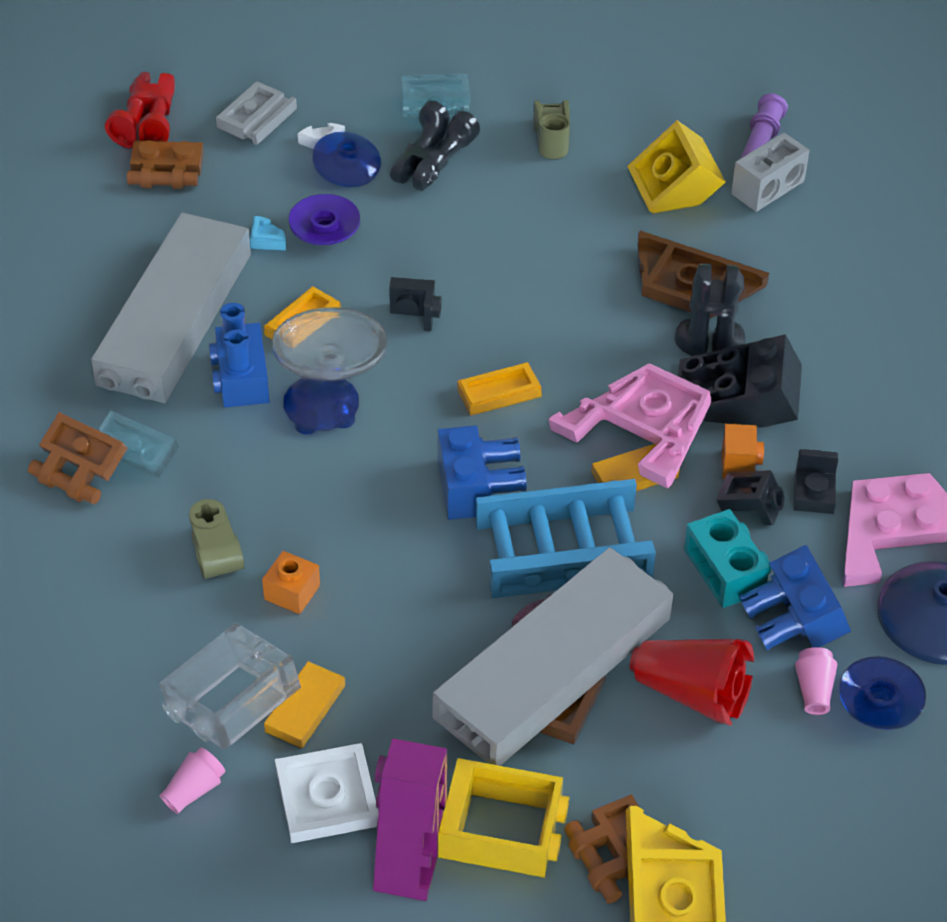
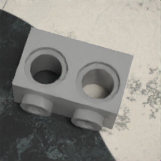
M786 133L780 134L735 162L731 195L754 211H759L805 182L810 149Z

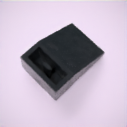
M786 334L680 359L678 377L710 391L711 404L702 421L755 425L763 428L798 420L802 364Z

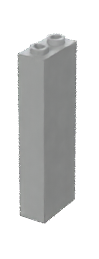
M181 212L91 358L95 386L138 396L142 399H150L162 403L167 402L251 255L249 228Z
M609 547L433 692V719L488 764L501 766L632 653L635 647H639L670 620L673 593L663 582L653 579L638 568L630 558L623 557Z

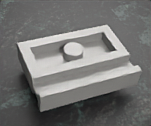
M256 81L216 117L217 128L243 140L250 138L253 144L258 145L297 109L296 98L291 97L288 99L284 97L283 92Z

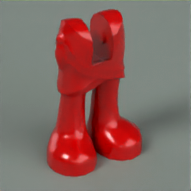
M141 72L129 87L130 98L127 101V110H114L109 114L105 122L107 135L115 143L128 149L133 148L134 141H137L138 131L139 141L167 142L170 134V125L165 116H168L170 113L171 101L175 92L174 76L168 73H161L158 84L151 83L149 72Z

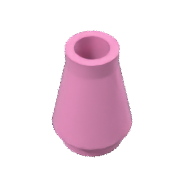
M819 647L804 649L799 653V659L795 662V669L804 699V710L809 714L821 715L830 711V700L838 664L833 659V653L828 649Z
M200 747L195 753H188L159 797L173 812L179 814L186 806L221 783L220 777L225 773V769L209 751Z

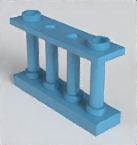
M635 479L477 497V530L492 528L499 558L490 560L489 588L491 597L500 598L557 591L609 547L623 557L630 558L638 568L653 578L656 555L653 541L635 542L627 513L634 511L637 486ZM611 514L619 544L595 547L588 516ZM572 519L579 549L555 552L548 521ZM532 523L539 554L515 557L508 526Z

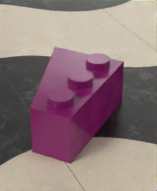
M392 738L388 755L379 756L375 771V783H380L376 797V808L379 809L373 891L427 901L438 860V832L447 801V748Z

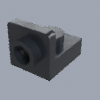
M391 277L389 285L390 313L424 316V331H432L433 318H440L442 296H435V280Z
M799 450L794 474V511L834 514L836 505V470L838 465L837 452Z
M771 470L740 471L727 473L716 501L721 511L731 509V511L758 510L765 525H774L779 510H782L785 497L783 489L778 486Z

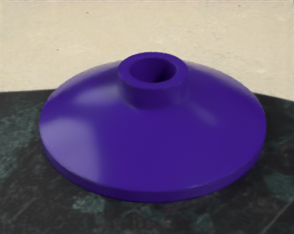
M317 194L304 198L294 205L289 214V226L296 237L307 243L332 245L343 242L356 233L360 226V212L353 202L342 196Z

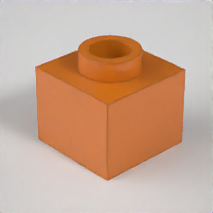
M725 424L721 449L722 479L726 478L728 472L755 471L756 465H763L764 442H757V426Z
M282 551L262 578L264 600L300 615L320 587L319 565Z

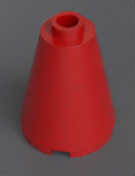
M743 639L645 640L640 647H635L630 658V670L634 672L637 682L720 724L730 726L732 725L730 717L738 719L748 700L753 676L745 674L746 661L754 663V652L752 644Z

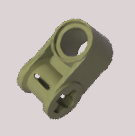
M535 100L533 104L534 131L537 134L539 153L548 159L565 157L569 151V101L562 100L561 103L541 104L539 100Z
M202 499L192 505L189 511L190 524L193 529L192 542L203 579L244 569L241 547L236 534L233 533L222 503L213 499Z

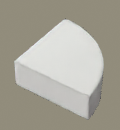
M328 123V127L315 129L309 126L298 133V143L328 154L345 136V126L335 123Z

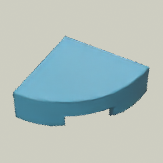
M254 216L250 235V249L286 250L285 233L282 229L271 224L270 219Z

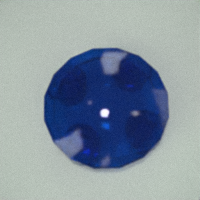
M313 374L300 378L289 386L283 401V409L288 418L295 423L296 431L304 435L312 434L317 430L351 427L356 421L355 414L359 408V394L355 387L344 378L331 374Z

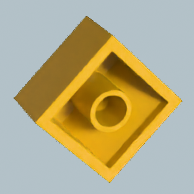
M678 120L627 166L648 210L653 214L701 205L726 183L703 138Z

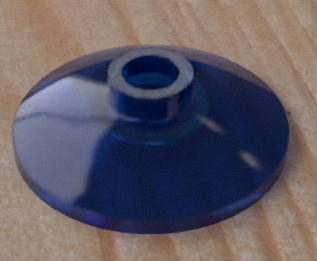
M334 132L325 135L315 144L312 153V161L317 172L329 182L339 186L358 187L368 184L378 175L381 167V157L374 144L355 133Z
M866 657L852 663L844 671L839 684L840 700L846 711L860 723L876 729L893 730L913 723L921 715L926 702L925 686L919 675L908 665L888 657Z

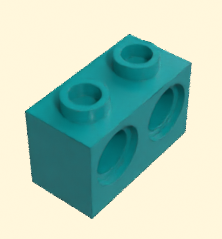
M731 509L687 524L684 551L722 608L741 602L738 595L768 582L771 567L767 555L763 551L758 550L751 540L747 526L737 520Z

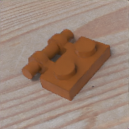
M134 141L130 160L131 171H127V184L141 185V188L152 189L153 185L172 186L173 189H184L185 186H198L204 156L203 142Z
M59 412L39 444L45 452L49 453V456L44 463L36 459L32 460L28 466V473L37 477L39 483L49 488L56 486L66 491L68 497L78 502L85 500L94 505L99 501L101 491L92 487L91 481L94 476L109 481L128 447L122 441ZM66 462L78 467L73 477L62 472Z
M632 794L592 810L591 821L595 827L585 831L580 822L574 820L563 829L570 840L568 847L575 859L582 860L589 872L587 879L593 890L601 892L607 903H613L622 896L616 881L624 877L628 880L626 809L629 806L639 807ZM604 845L608 847L614 857L613 860L606 863L603 862L597 852V848Z

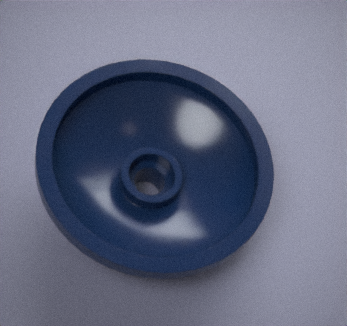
M928 561L903 567L891 575L882 587L877 609L880 624L890 640L904 652L926 662L947 665V563Z

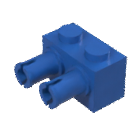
M228 303L220 310L222 326L215 327L216 343H209L211 366L219 365V370H212L214 393L222 392L224 408L270 403L260 322L245 324L244 307L238 303Z
M477 425L438 429V465L448 520L476 517L477 497H486L497 493L526 492L527 482L524 466L489 470L488 466H486V464L520 462L521 455L518 437L483 441V438L479 437Z
M807 545L770 562L769 564L773 571L771 581L738 595L750 619L782 602L785 605L789 604V607H787L788 612L755 627L767 651L798 634H801L802 637L806 636L810 645L814 648L821 647L851 632L840 603Z

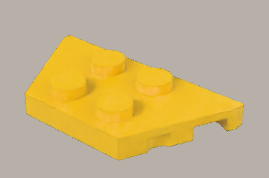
M629 806L626 809L630 922H726L722 850L703 840L697 841L690 838L686 831L670 823L667 826L643 814L644 810L638 806Z

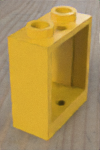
M458 758L438 832V858L545 878L549 860L555 862L558 860L562 835L555 833L557 822L565 823L570 797L562 795L563 777ZM472 795L546 809L538 846L463 832Z

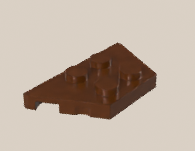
M641 230L638 233L637 248L641 293L644 297L692 313L689 302L692 295L693 278L699 264H711L712 280H723L726 265L738 266L740 273L744 276V289L739 295L738 302L760 291L768 284L770 274L768 272ZM710 313V318L715 316L714 314Z

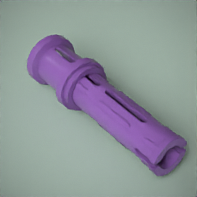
M772 93L765 94L760 98L757 105L758 113L753 115L750 121L752 132L741 158L778 135L781 127L779 121L785 117L788 110V104L784 98Z

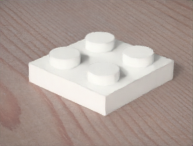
M362 743L275 759L276 773L291 843L377 827L379 812L378 808H376V799Z

